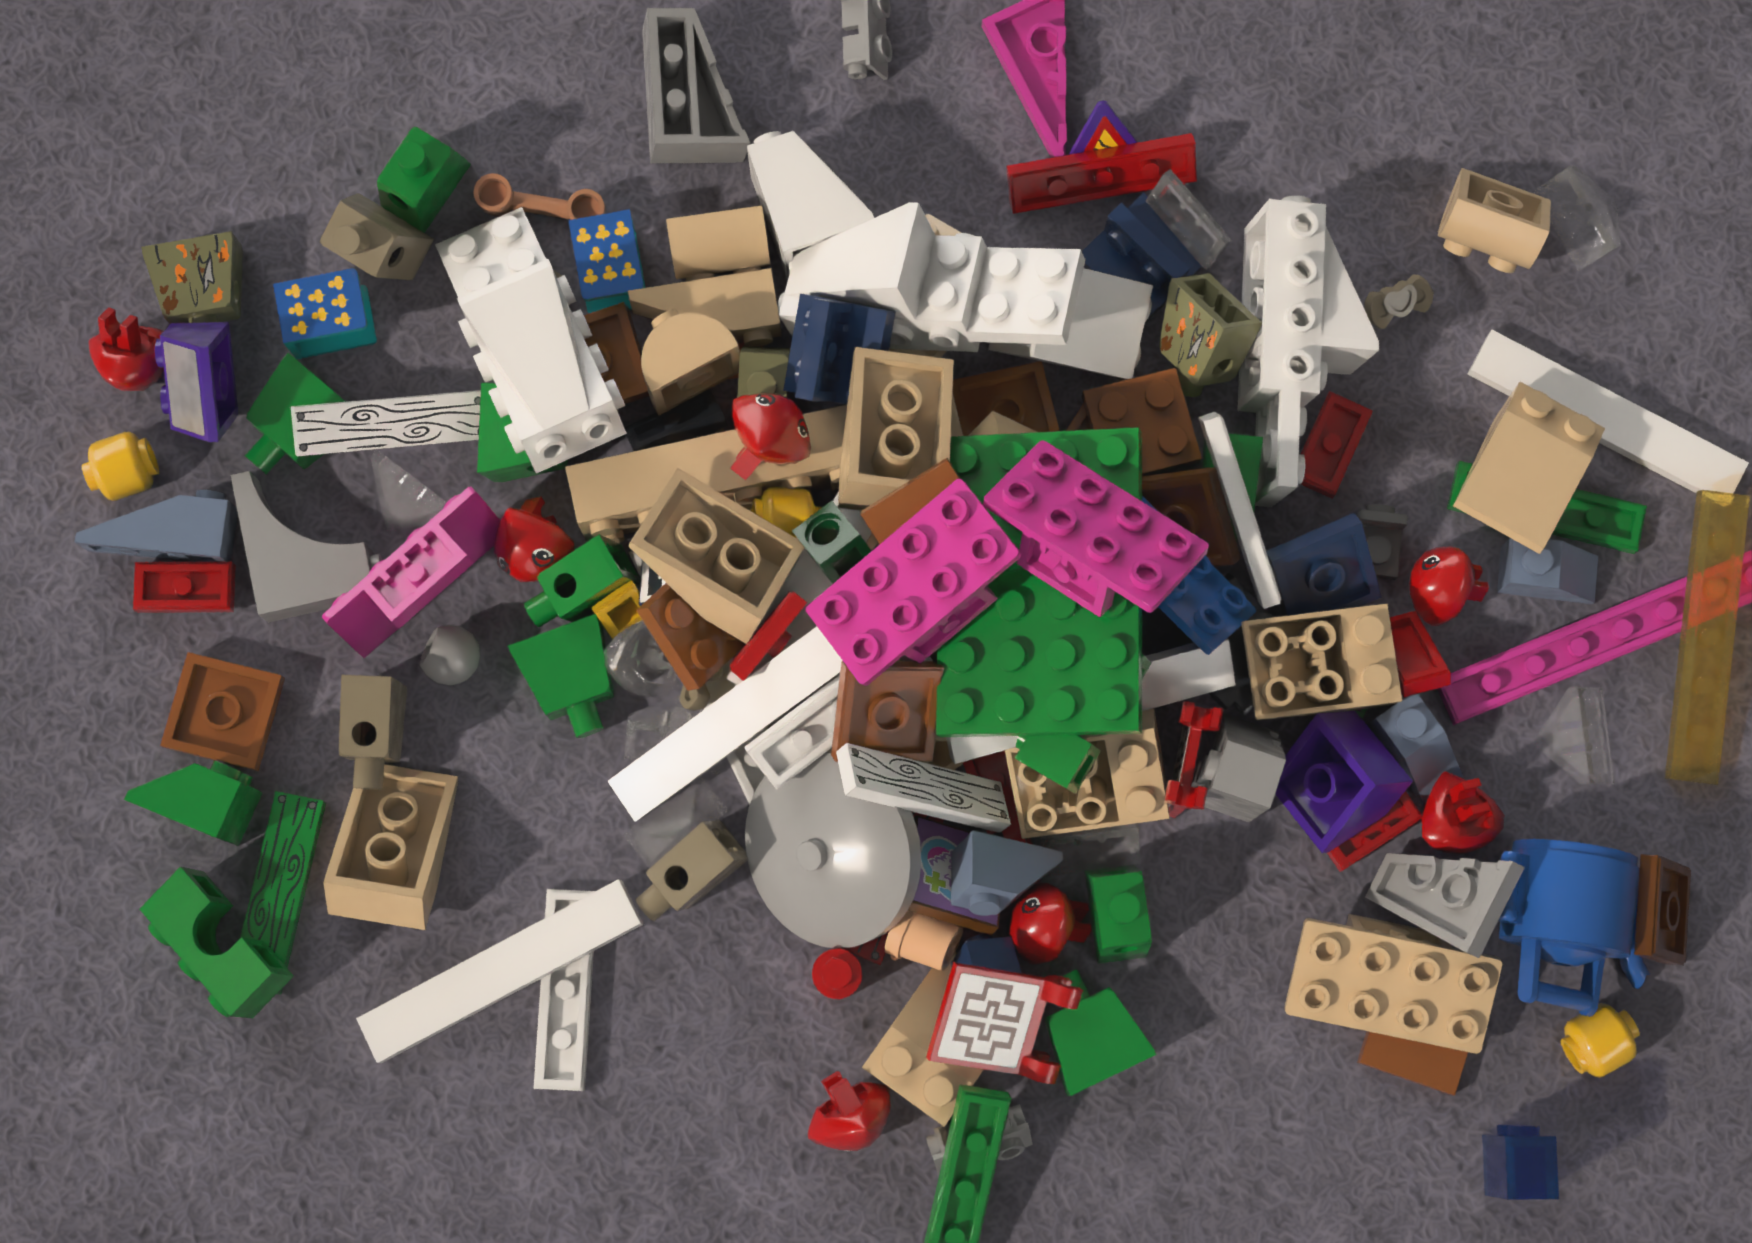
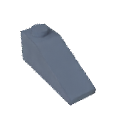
M197 490L196 496L178 495L76 533L75 543L89 552L189 562H231L238 511L229 500H225V494L211 490Z

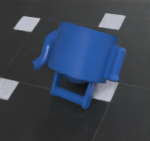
M1521 839L1513 841L1512 850L1504 851L1501 860L1513 861L1525 868L1498 921H1501L1499 939L1521 946L1518 981L1519 999L1525 1003L1538 1001L1578 1010L1584 1016H1593L1598 1009L1605 958H1619L1621 969L1634 989H1639L1643 985L1646 975L1651 974L1643 958L1634 955L1638 902L1637 891L1640 871L1638 857L1621 850L1579 842L1549 839ZM1540 958L1550 964L1577 967L1584 965L1580 990L1539 981Z

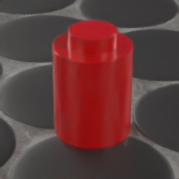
M839 948L827 950L816 959L813 965V983L821 994L830 999L840 1000L848 998L858 990L861 984L862 968L860 962L847 950Z

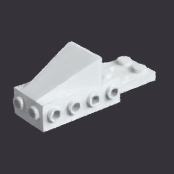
M1287 196L1282 200L1269 199L1244 228L1242 304L1262 322L1261 328L1239 369L1238 411L1256 413L1255 436L1263 437L1255 506L1272 507L1294 491L1298 484L1302 483L1305 474V457L1299 454V436L1304 435L1307 424V411L1304 406L1314 399L1320 391L1324 390L1327 374L1351 375L1379 351V340L1327 230L1326 204L1311 203V199L1305 196Z
M909 202L818 244L793 252V261L789 262L790 275L786 290L780 295L778 300V313L780 320L783 321L793 337L800 293L895 311L889 349L978 352L980 342L1067 345L1085 258L1081 249L987 247L982 236H974L967 233H959L955 236H936L920 204Z
M522 207L435 244L457 293L459 305L466 317L458 321L470 348L479 345L481 353L473 356L485 383L494 379L497 386L488 391L500 418L510 415L513 422L504 426L516 454L525 450L535 472L539 473L627 434L617 412V409L625 406L614 379L604 382L601 374L609 370L597 343L589 347L587 346L584 339L591 337L592 333L581 309L571 312L569 305L576 302L570 285L565 275L559 278L556 277L549 259H546Z

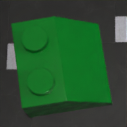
M214 760L210 769L194 763L130 789L124 800L212 837L239 846L263 792L250 787L253 777Z

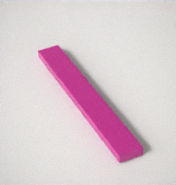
M1752 550L1451 673V685L1437 688L1453 725L1752 603Z

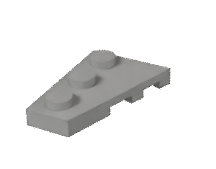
M1387 853L1365 897L1460 950L1480 958L1525 867L1513 861L1498 860L1497 863L1481 862L1471 858L1447 860L1434 856Z

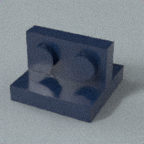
M1144 192L1128 208L1121 202L1108 215L1104 231L1082 251L1085 258V269L1153 285L1150 297L1152 303L1151 312L1145 323L1166 304L1172 278L1196 275L1211 258Z
M800 293L783 390L796 393V398L848 404L855 347L889 351L896 312Z
M1355 513L1266 551L1282 599L1280 600V607L1283 616L1355 608L1382 597L1363 524Z

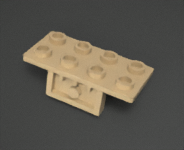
M1353 914L1348 915L1346 925L1307 918L1303 924L1284 1008L1286 1014L1478 1054L1482 1050L1503 963L1497 956L1481 954L1480 958H1477L1458 948H1453L1448 942L1421 928Z

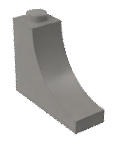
M250 471L230 475L257 612L268 623L329 609L336 598L343 593L349 592L369 574L376 563L382 560L381 555H373L372 550L364 542L330 544L314 541L293 532L280 523L273 514L263 494L260 481Z

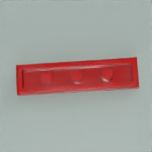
M1192 133L1007 165L1009 201L1012 213H1022L1197 182L1195 139Z

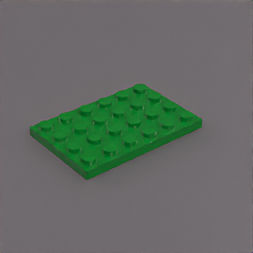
M1139 427L951 436L950 463L959 477L966 482L982 504L984 496L1042 440L1050 443L1142 501V432ZM989 511L1019 549L1023 532ZM1016 561L988 584V587L998 599L937 649V664L944 667L941 682L937 686L936 735L939 737L1142 734V608L1117 592L1114 594L1112 606L1101 617H1098L1019 566Z

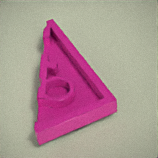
M1023 0L982 19L981 27L1051 158L1066 155L1067 142L1065 0Z

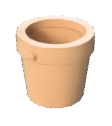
M907 911L903 918L889 931L885 943V953L890 954L893 961L903 957L944 971L959 946L963 927Z

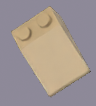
M855 347L840 462L838 508L864 510L943 459L948 458L950 461L953 359Z
M1520 381L1494 418L1453 506L1540 554L1589 466L1605 428L1593 422L1587 416L1571 410L1551 399L1545 393L1535 390Z
M679 468L673 473L628 546L701 617L746 644L757 629L804 549L803 545L795 537Z
M384 764L383 790L353 788L323 882L328 914L426 930L438 887L458 776Z
M949 963L944 971L931 968L862 1066L864 1070L944 1127L953 1115L959 1085L973 1086L984 1070L932 1062L926 1058L952 969L951 963Z

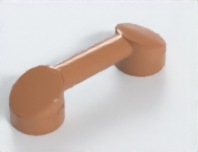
M495 173L482 176L474 186L475 201L485 213L492 216H502L520 207L523 208L524 212L570 220L606 214V206L602 197L590 189L576 191L569 200L513 191L506 178Z

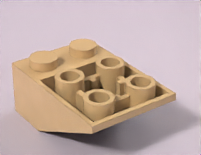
M1388 604L1241 622L1256 720L1385 707L1402 702Z
M1154 708L1142 711V734L1080 735L1084 740L1099 748L1101 752L1076 794L1016 760L1015 756L1019 751L1018 748L1014 747L1005 750L1022 839L1169 819V803L1164 801L1167 780Z

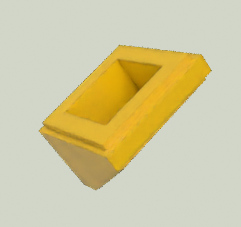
M632 580L591 607L602 626L614 641L643 621L636 611L640 607V592Z

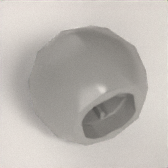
M455 625L439 626L434 629L427 641L421 656L420 667L424 674L435 683L447 686L460 684L468 680L478 668L481 657L479 644L474 635L463 627Z

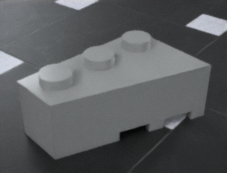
M647 8L642 35L650 163L744 162L747 154V145H750V141L745 129L742 130L736 116L730 92L728 89H725L716 67L717 61L695 8Z
M1223 713L1220 730L1216 733L1211 751L1208 756H1204L1202 762H1198L1191 787L1202 786L1208 788L1205 802L1206 808L1246 822L1252 821L1271 808L1286 762L1284 750L1280 747L1281 740L1277 739L1279 736L1278 731Z

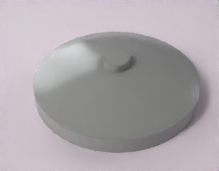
M831 748L777 790L766 776L762 779L748 809L745 827V846L749 869L756 888L766 906L786 928L800 938L822 947L850 948L884 935L906 914L914 899L920 879L921 848L917 826L911 811L896 806L891 807L845 796L839 764L832 758Z

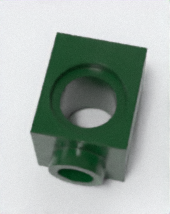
M832 500L792 530L832 584L871 552L862 536Z

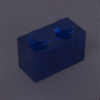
M1516 1124L1497 1125V1135H1482L1485 1196L1507 1200L1559 1199L1556 1136L1540 1135L1539 1125Z

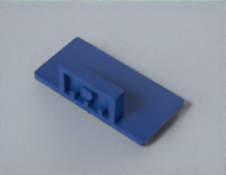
M1142 496V502H1144V503L1147 504L1148 506H1150V507H1152L1153 509H1155V508ZM1204 556L1158 606L1207 655H1210L1241 627V622L1247 621L1256 612L1255 607L1246 599L1243 592L1233 586L1211 564L1207 556Z

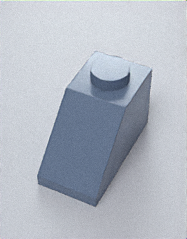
M1510 538L1501 546L1497 593L1594 604L1598 556L1567 542L1552 539L1548 540L1543 551L1538 554Z
M1418 694L1407 696L1402 702H1398L1367 724L1413 780L1409 787L1422 805L1426 804L1432 787L1441 773L1447 771L1463 778L1444 729Z
M972 830L951 852V905L969 909L976 915H997L1041 882L1063 861V852Z

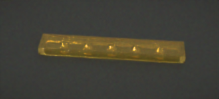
M1699 490L1696 493L1665 779L1718 785L1750 501V496L1710 490Z

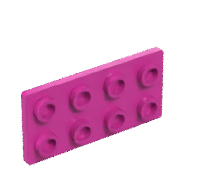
M1044 440L1038 442L984 496L983 505L986 509L1023 532L1019 548L1021 557L1017 560V564L1098 617H1101L1112 606L1115 592L1146 612H1153L1207 554L1209 544Z
M957 479L806 607V612L857 681L867 686L904 655L918 663H922L995 602L998 598L988 587V584L1021 557V552L966 482L962 479Z
M473 487L466 488L461 494L448 500L444 508L428 523L414 530L408 536L406 542L388 558L376 563L369 574L349 592L343 593L336 598L332 606L322 615L323 620L358 654L365 658L494 546L500 519Z

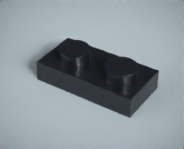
M710 389L659 416L657 413H654L624 428L627 433L625 435L634 452L711 435L715 431L728 426L721 408Z

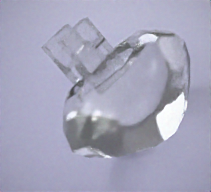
M643 620L617 634L604 650L605 667L615 683L627 692L638 696L657 698L667 697L677 688L678 675Z

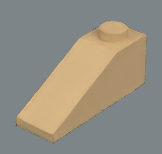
M771 268L628 291L633 313L655 319L660 314L671 309H676L679 314H705L725 325L734 336L736 342H744L746 347L765 346L772 343L774 337H781L780 319Z

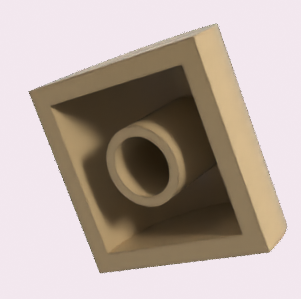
M1461 168L1445 208L1438 236L1446 239L1443 244L1444 248L1455 255L1468 257L1472 249L1490 255L1488 259L1489 265L1499 271L1514 273L1517 265L1530 269L1550 232L1551 200Z
M762 205L666 219L676 279L686 278V281L712 278L717 273L733 271V274L761 270V267L771 266Z
M671 309L660 314L651 322L654 329L647 337L643 346L641 366L651 403L658 416L739 373V345L728 328L717 319L701 313L679 314L676 309Z

